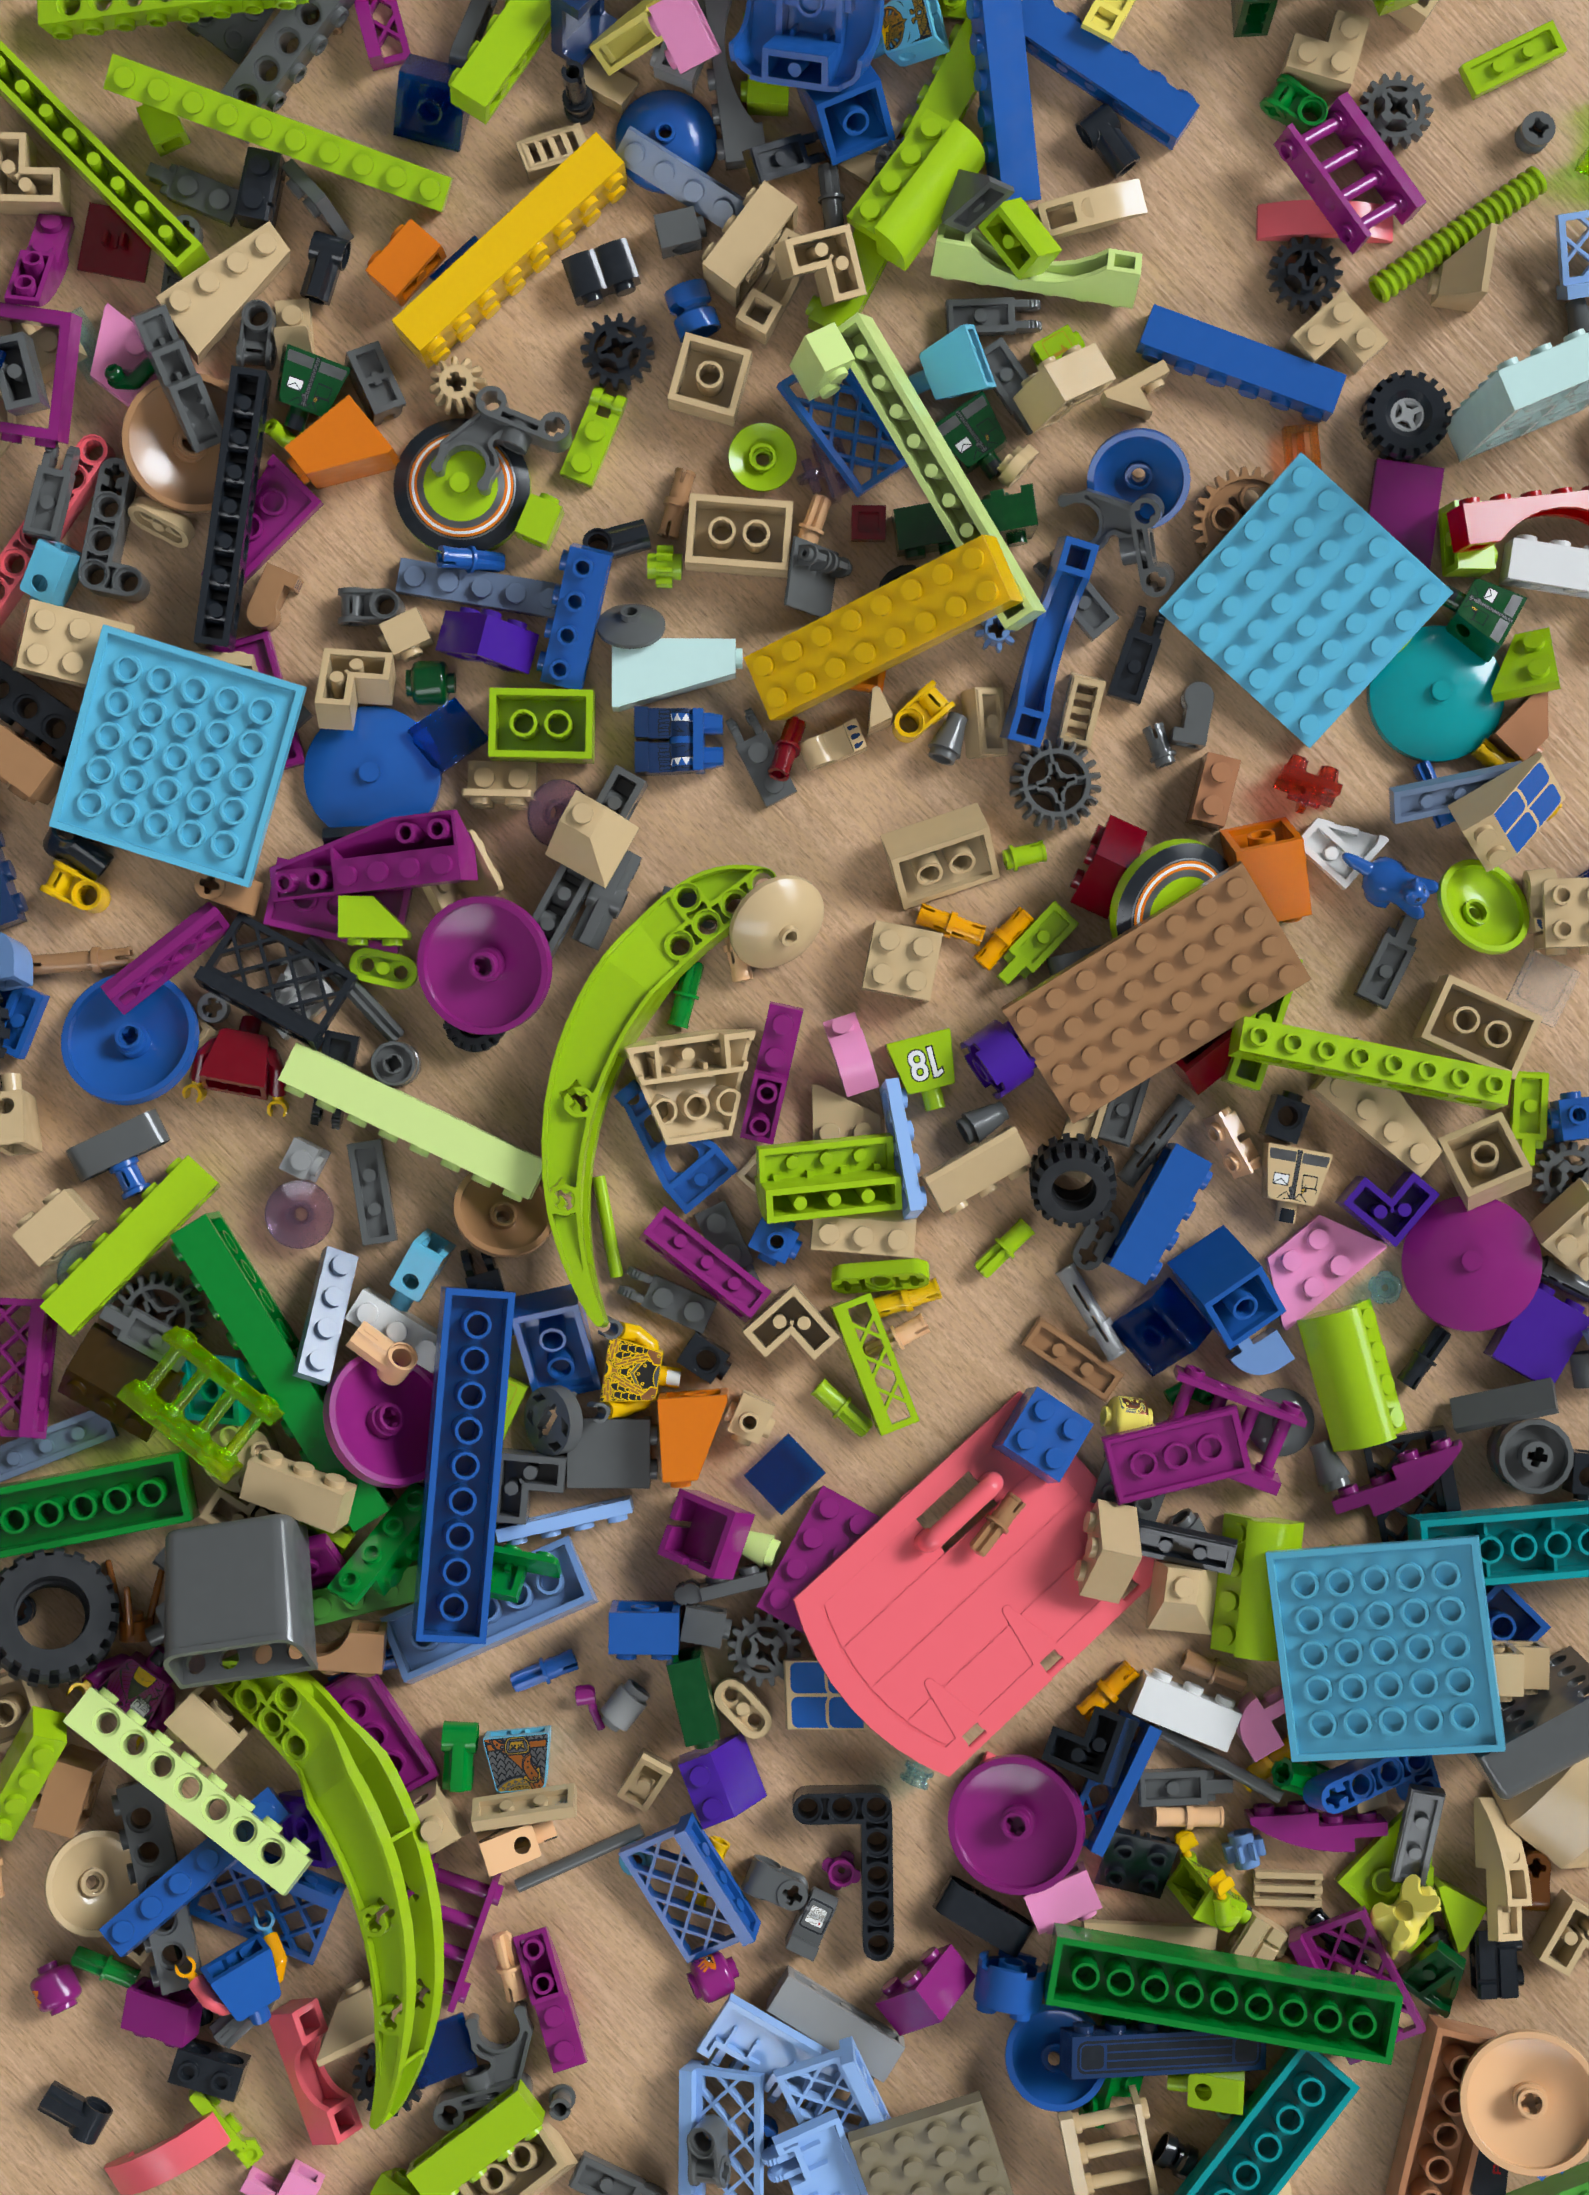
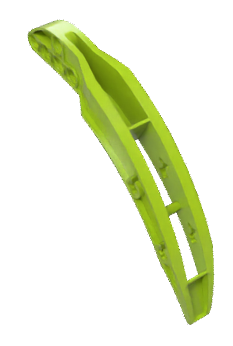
M754 865L719 866L690 876L664 894L604 953L578 995L565 1023L552 1063L544 1102L541 1139L542 1179L548 1219L561 1262L581 1305L595 1326L605 1328L608 1326L609 1321L599 1289L593 1256L591 1185L600 1128L613 1088L627 1059L624 1047L637 1041L679 978L729 935L733 914L727 911L728 904L734 899L742 900L755 887L758 880L776 877L775 873L769 868ZM686 893H693L697 895L696 903L689 908L681 907V897ZM706 920L717 922V929L710 935L700 932L701 924ZM680 940L688 941L690 948L686 954L680 956L673 954V946L676 942ZM578 1094L584 1098L587 1109L582 1111L583 1107L572 1096ZM562 1190L563 1193L572 1197L571 1204L573 1206L571 1209H567L569 1204L564 1196H559V1191Z
M236 1653L223 1659L222 1665L224 1668H234L239 1661V1654ZM307 1671L214 1684L213 1686L265 1736L298 1774L306 1807L328 1843L348 1888L364 1940L373 1996L376 2073L369 2125L375 2130L392 2118L405 2103L428 2054L441 2010L444 1982L442 1911L427 1841L420 1834V1820L404 1783L388 1753L345 1712L333 1696ZM410 1891L414 1892L415 1894H413L408 1900L407 1893H409ZM387 1905L389 1910L382 1914L379 1924H377L375 1921L377 1919L376 1913ZM424 1988H428L429 1991L426 1992L421 2002L419 2000V1992ZM402 2002V2010L397 2013L393 2022L391 2019L392 2011L399 2007Z

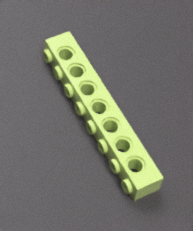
M90 1687L63 1722L281 1895L287 1896L313 1862L307 1856L311 1849L295 1837L291 1842L279 1834L283 1829L282 1826L267 1815L263 1820L252 1812L256 1806L241 1794L236 1798L232 1797L225 1791L228 1786L225 1781L213 1772L207 1777L197 1768L201 1763L186 1751L180 1756L170 1748L174 1741L157 1729L152 1734L143 1726L147 1720L131 1708L127 1713L116 1705L120 1699L108 1689L102 1687L98 1691ZM114 1714L117 1718V1726L114 1731L105 1734L101 1729V1721L106 1715ZM136 1735H141L144 1739L143 1750L137 1755L130 1754L128 1751L129 1740ZM167 1756L172 1763L171 1771L166 1776L159 1777L155 1772V1764L158 1759ZM195 1778L199 1783V1791L194 1797L186 1798L182 1793L183 1783L187 1779ZM221 1799L225 1802L227 1811L223 1818L214 1820L209 1814V1808L215 1800ZM249 1821L254 1826V1835L249 1841L242 1842L238 1839L236 1831L242 1822ZM275 1842L280 1845L282 1856L278 1862L270 1864L264 1858V1850L267 1845Z

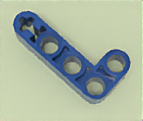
M1432 1755L1410 1756L1409 1761V1756L1353 1759L1308 1780L1303 1789V1799L1311 1808L1331 1814H1338L1392 1788H1396L1399 1798L1406 1801L1409 1784L1441 1788Z

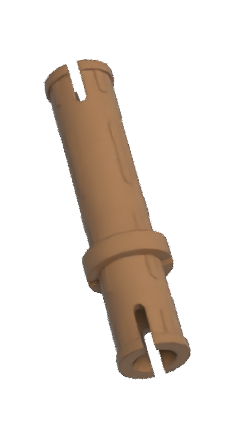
M97 946L92 947L90 951L31 954L33 964L41 963V966L33 967V977L36 975L92 970L96 974L103 973L105 969L124 968L134 960L120 959L123 956H134L131 946L102 949V947Z

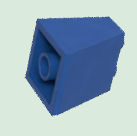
M871 65L854 85L842 89L840 92L797 88L802 105L815 131H817L819 140L832 166L887 144L889 140H896L881 79Z
M1224 1225L1167 1263L1181 1288L1229 1350L1286 1312L1263 1267Z

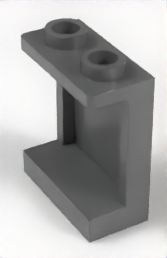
M644 1416V1418L607 1419L603 1423L589 1422L587 1418H583V1431L580 1441L571 1452L567 1453V1488L650 1489L651 1479H657L658 1459H651V1445H658V1425L651 1424V1416Z

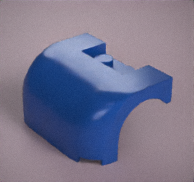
M747 0L741 28L737 35L729 42L731 61L735 60L739 68L750 75L749 79L757 82L824 92H840L842 89L854 85L871 64L881 37L884 0Z

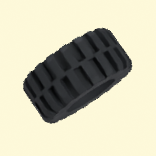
M54 1548V1552L44 1553V1549L35 1550L32 1556L25 1558L22 1555L13 1560V1565L10 1568L4 1567L0 1572V1669L4 1668L8 1672V1676L15 1681L21 1679L27 1682V1686L36 1688L38 1684L48 1685V1688H58L59 1684L68 1682L70 1685L79 1681L80 1677L84 1674L89 1675L97 1669L100 1661L104 1660L110 1652L116 1637L120 1618L118 1594L113 1590L114 1583L109 1575L104 1576L101 1572V1566L94 1560L91 1563L86 1561L84 1554L76 1551L74 1555L64 1553V1548ZM43 1588H60L75 1595L82 1603L85 1613V1623L79 1636L71 1644L58 1649H42L28 1643L18 1629L17 1614L20 1605L29 1594Z

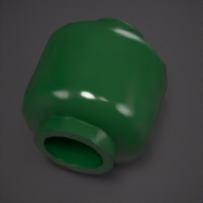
M417 661L412 665L411 670H406L407 697H412L416 705H444L449 700V694L456 693V674L449 673L448 666L444 661Z

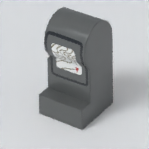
M1194 682L1182 692L1180 697V704L1183 708L1180 727L1174 726L1170 730L1168 740L1171 745L1198 750L1206 746L1214 702V692L1208 684Z
M813 1886L808 1893L807 1902L799 1909L785 1937L786 1949L814 1962L821 1940L836 1910L839 1898Z

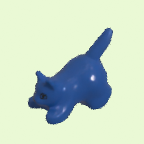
M1342 854L1344 862L1363 875L1362 889L1368 902L1379 908H1386L1391 902L1413 919L1420 920L1424 918L1425 911L1422 904L1426 903L1430 894L1437 893L1439 889L1438 882L1407 872V869L1401 862L1389 857H1378L1373 862H1369L1354 854Z

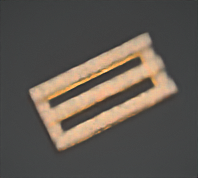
M1318 423L1284 426L1282 428L1285 468L1294 460L1292 434H1296L1297 455L1302 452L1306 456L1304 432H1309L1311 460L1322 471Z

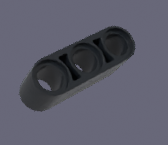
M953 1875L949 1876L932 1905L944 1917L1013 1957L1019 1955L1035 1927L1031 1921L1018 1912Z

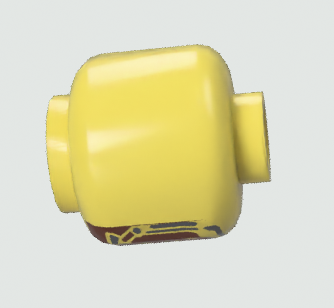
M1114 1396L1107 1406L1102 1407L1100 1412V1425L1105 1427L1107 1435L1153 1424L1152 1409L1148 1408L1147 1403L1141 1398Z

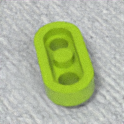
M365 947L355 951L350 958L349 968L351 973L357 975L358 980L405 990L412 987L418 979L417 964L414 960L404 955ZM366 959H372L374 962V968L369 972L363 969V962ZM401 966L406 967L408 971L404 979H399L396 976V970Z

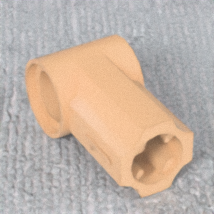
M365 1320L345 1345L377 1368L379 1378L388 1385H398L403 1382L418 1361V1355L411 1345L404 1342L395 1343Z

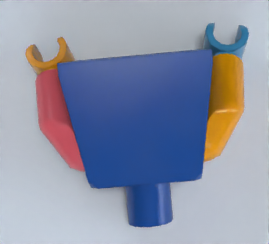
M268 1910L264 1911L268 1920L265 1927H261L258 1924V1919L255 1915L251 1918L252 1928L257 1932H262L263 1938L258 1933L199 1968L202 1973L201 1975L196 1973V1963L190 1956H186L192 1963L190 1972L181 1973L175 1964L176 1974L179 1977L188 1979L190 1982L188 1987L205 2009L220 2016L232 2014L237 2022L249 2017L252 2024L257 2026L266 2023L271 2018L268 2005L281 1996L279 1984L284 1979L287 1955L278 1933L272 1930L275 1918L273 1913Z

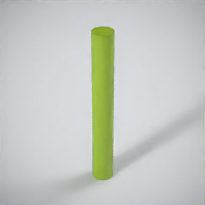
M605 1175L592 1177L610 1278L621 1277L624 1274Z

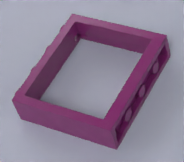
M0 302V320L59 329L48 428L0 421V440L22 444V438L35 439L34 445L44 448H55L56 443L68 444L82 317L71 312Z

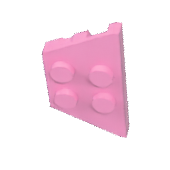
M107 303L103 311L90 376L97 384L129 407L136 395L145 386L158 378L154 374L138 390L114 389L108 384L104 372L109 365L117 364L122 369L133 370L148 356L133 322Z
M1317 1214L1265 1257L1268 1273L1271 1275L1272 1286L1286 1309V1312L1280 1315L1281 1327L1286 1331L1297 1323V1320L1302 1319L1384 1251L1387 1246L1378 1240Z

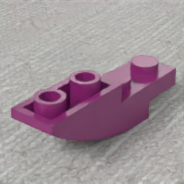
M38 214L27 249H20L4 296L5 303L41 307L52 299L69 265L67 251L75 229L73 217Z
M770 1001L740 1138L771 1145L774 1143L804 1011L803 1008Z
M1446 1437L1430 1444L1431 1449L1419 1453L1417 1448L1404 1451L1397 1455L1398 1460H1395L1392 1465L1394 1476H1391L1389 1472H1385L1370 1478V1484L1358 1487L1357 1483H1352L1337 1490L1339 1494L1335 1495L1332 1500L1336 1514L1369 1504L1375 1517L1410 1501L1425 1491L1449 1468L1463 1446L1461 1440L1458 1439L1451 1442L1450 1437Z
M1302 1800L1290 1801L1287 1803V1806L1274 1807L1272 1803H1257L1253 1805L1252 1809H1244V1816L1250 1825L1280 1841L1313 1850L1355 1852L1354 1838L1389 1836L1388 1822L1376 1810L1343 1816V1813L1331 1814L1325 1812L1322 1814V1817H1319L1316 1809L1309 1807Z
M547 1926L513 1937L532 2006H535L553 2074L587 2063L588 2059L579 2031L580 2023Z

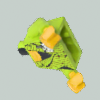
M1183 1829L1176 1833L1174 1839L1177 1845H1179L1182 1854L1179 1856V1865L1166 1883L1168 1888L1193 1919L1227 1933L1233 1931L1237 1923L1246 1924L1251 1918L1252 1908L1235 1889L1233 1879L1230 1876L1227 1877L1223 1869L1214 1873L1198 1864L1196 1853L1190 1851V1849L1199 1845L1192 1831H1185Z

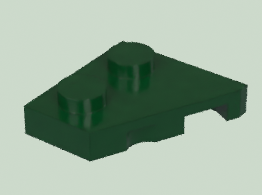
M1437 1940L1399 1967L1397 1971L1410 1993L1446 2019L1450 2015L1451 2006L1464 1973L1466 1959L1441 1940Z

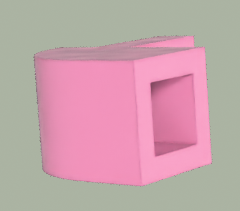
M853 1012L823 1022L846 1096L850 1097L879 1087L873 1061L856 1013Z
M1281 1686L1273 1687L1265 1692L1263 1695L1264 1699L1260 1701L1252 1691H1249L1237 1705V1708L1242 1713V1717L1236 1732L1254 1762L1284 1746L1282 1739L1271 1722L1285 1713L1283 1689Z
M295 2159L283 2182L252 2166L240 2191L245 2195H317L325 2175L298 2159Z

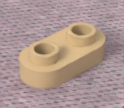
M1027 444L1024 448L1018 445L1012 454L1009 453L997 468V471L1001 473L998 481L1007 488H1010L1031 466L1039 451L1030 444Z
M139 496L128 508L130 519L138 527L173 546L185 548L195 536V529L187 516L160 505L150 497Z
M736 1677L722 1679L716 1685L714 1691V1701L718 1709L744 1736L751 1739L765 1736L772 1724L771 1712L767 1706L742 1680ZM735 1689L738 1693L737 1697L728 1699L725 1696L726 1690ZM753 1713L761 1717V1721L757 1724H752L748 1720V1717Z

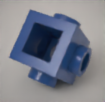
M1581 1091L1561 1093L1560 1100L1550 1102L1547 1124L1549 1129H1553L1555 1143L1589 1139V1097H1581Z
M761 1217L748 1243V1247L760 1252L757 1257L758 1259L776 1267L778 1261L785 1264L788 1258L794 1260L803 1242L797 1239L800 1234L799 1231L794 1229L797 1223L789 1221L767 1224L763 1217ZM780 1235L783 1238V1243L780 1246L772 1245L770 1242L772 1236Z

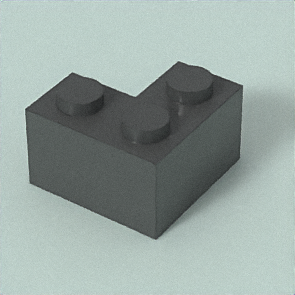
M23 331L0 336V390L6 411L15 416L50 409L33 338Z
M502 1448L496 1522L526 1525L530 1513L531 1490L563 1493L567 1482V1453L546 1456L535 1450Z

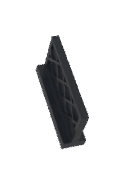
M239 912L206 965L199 967L194 975V979L206 991L318 1051L324 1041L323 1035L356 984L358 976ZM245 924L254 929L257 941L238 946L236 935L242 925ZM261 934H263V935H265V936H267V937H269V938L262 939V938H261ZM231 942H233L234 947L228 948ZM277 942L285 947L287 957L267 962L264 946ZM259 948L263 963L244 968L240 952ZM290 949L298 954L291 955ZM236 954L239 970L224 973L216 968L222 957ZM303 959L313 961L316 973L297 978L293 962ZM289 963L292 979L273 984L269 968ZM319 965L328 970L320 971ZM265 970L269 985L257 989L249 987L246 975ZM337 974L346 979L340 991L326 994L322 978ZM241 976L242 982L235 979V977ZM318 979L322 995L303 1000L299 984ZM295 986L298 1002L282 1005L277 1001L276 990ZM271 992L272 999L264 994ZM334 999L331 1006H329L328 1000ZM324 1002L326 1014L320 1024L308 1019L305 1007ZM300 1008L301 1014H299V1013H297V1012H295V1011H293V1010Z
M1432 1426L1426 1430L1397 1434L1396 1439L1376 1445H1386L1396 1452L1385 1468L1373 1461L1371 1447L1363 1448L1369 1480L1376 1476L1375 1468L1382 1473L1389 1472L1391 1476H1394L1390 1469L1394 1461L1398 1459L1397 1455L1405 1450L1409 1442L1425 1438L1427 1450L1431 1449L1430 1444L1432 1442L1447 1437L1444 1426ZM1403 1442L1399 1449L1392 1445L1394 1443ZM1452 1464L1434 1482L1426 1496L1422 1493L1417 1495L1422 1501L1412 1515L1420 1514L1427 1503L1439 1510V1513L1461 1511ZM1434 1493H1436L1437 1503L1430 1499ZM1400 1507L1395 1508L1397 1512L1406 1518L1407 1515H1410ZM1392 1510L1377 1516L1382 1542H1389L1388 1534L1395 1538L1394 1541H1406L1403 1539V1536L1408 1531L1407 1523L1398 1535L1386 1527L1385 1519Z

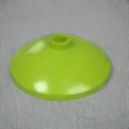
M1466 859L1455 863L1442 875L1437 891L1438 907L1449 930L1463 944L1481 953L1498 955L1509 952L1524 940L1530 921L1527 901L1517 883L1504 870L1497 866L1486 872L1479 859Z

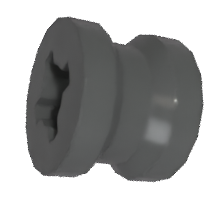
M1543 111L1530 113L1515 132L1517 147L1526 154L1541 152L1555 134L1556 125L1553 118ZM1534 126H1535L1536 128H1538L1539 130H1541L1542 132H1538L1537 130H1535V129H1534Z

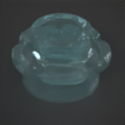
M1380 1271L1376 1277L1370 1279L1368 1289L1371 1291V1298L1379 1304L1384 1302L1392 1304L1400 1296L1402 1283L1390 1271ZM1386 1284L1388 1289L1383 1291L1382 1286Z

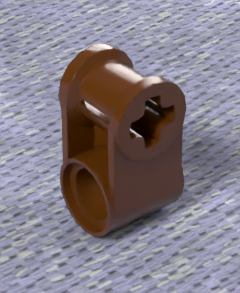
M1524 1841L1522 1844L1527 1864H1530L1528 1865L1532 1906H1522V1911L1547 1912L1550 1907L1551 1862L1547 1856L1539 1852L1527 1841Z

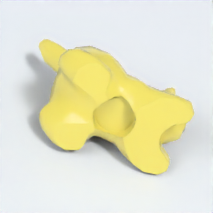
M1411 1874L1405 1878L1399 1897L1393 1904L1386 1905L1379 1902L1370 1911L1369 1916L1373 1927L1388 1942L1386 1949L1392 1961L1397 1957L1399 1951L1409 1950L1416 1944L1420 1935V1928L1424 1925L1427 1918L1432 1913L1441 1911V1901L1437 1896L1436 1890L1431 1886L1420 1887L1421 1879L1416 1874Z

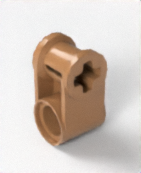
M202 873L197 874L194 879V888L200 897L225 905L226 908L255 916L265 883L253 880L252 886L247 888L215 878V882L220 884L218 890L214 889L208 894L209 889L204 887V883L206 880L212 881L213 877Z

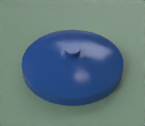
M380 706L357 707L354 731L320 729L311 742L304 763L306 794L315 813L329 828L371 826L390 817L432 812L441 790L442 768L439 754L433 741L417 722L394 709Z
M113 974L94 983L75 1001L63 1025L61 1052L71 1077L91 1096L110 1104L136 1105L151 1101L167 1093L185 1076L198 1050L199 1022L190 1000L170 980L123 1015L100 987L115 975Z

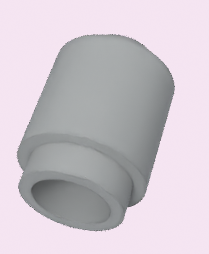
M628 1679L625 1684L621 1683L600 1709L604 1715L601 1719L602 1722L615 1732H618L619 1729L627 1731L646 1708V1701L650 1697L649 1693L632 1679Z

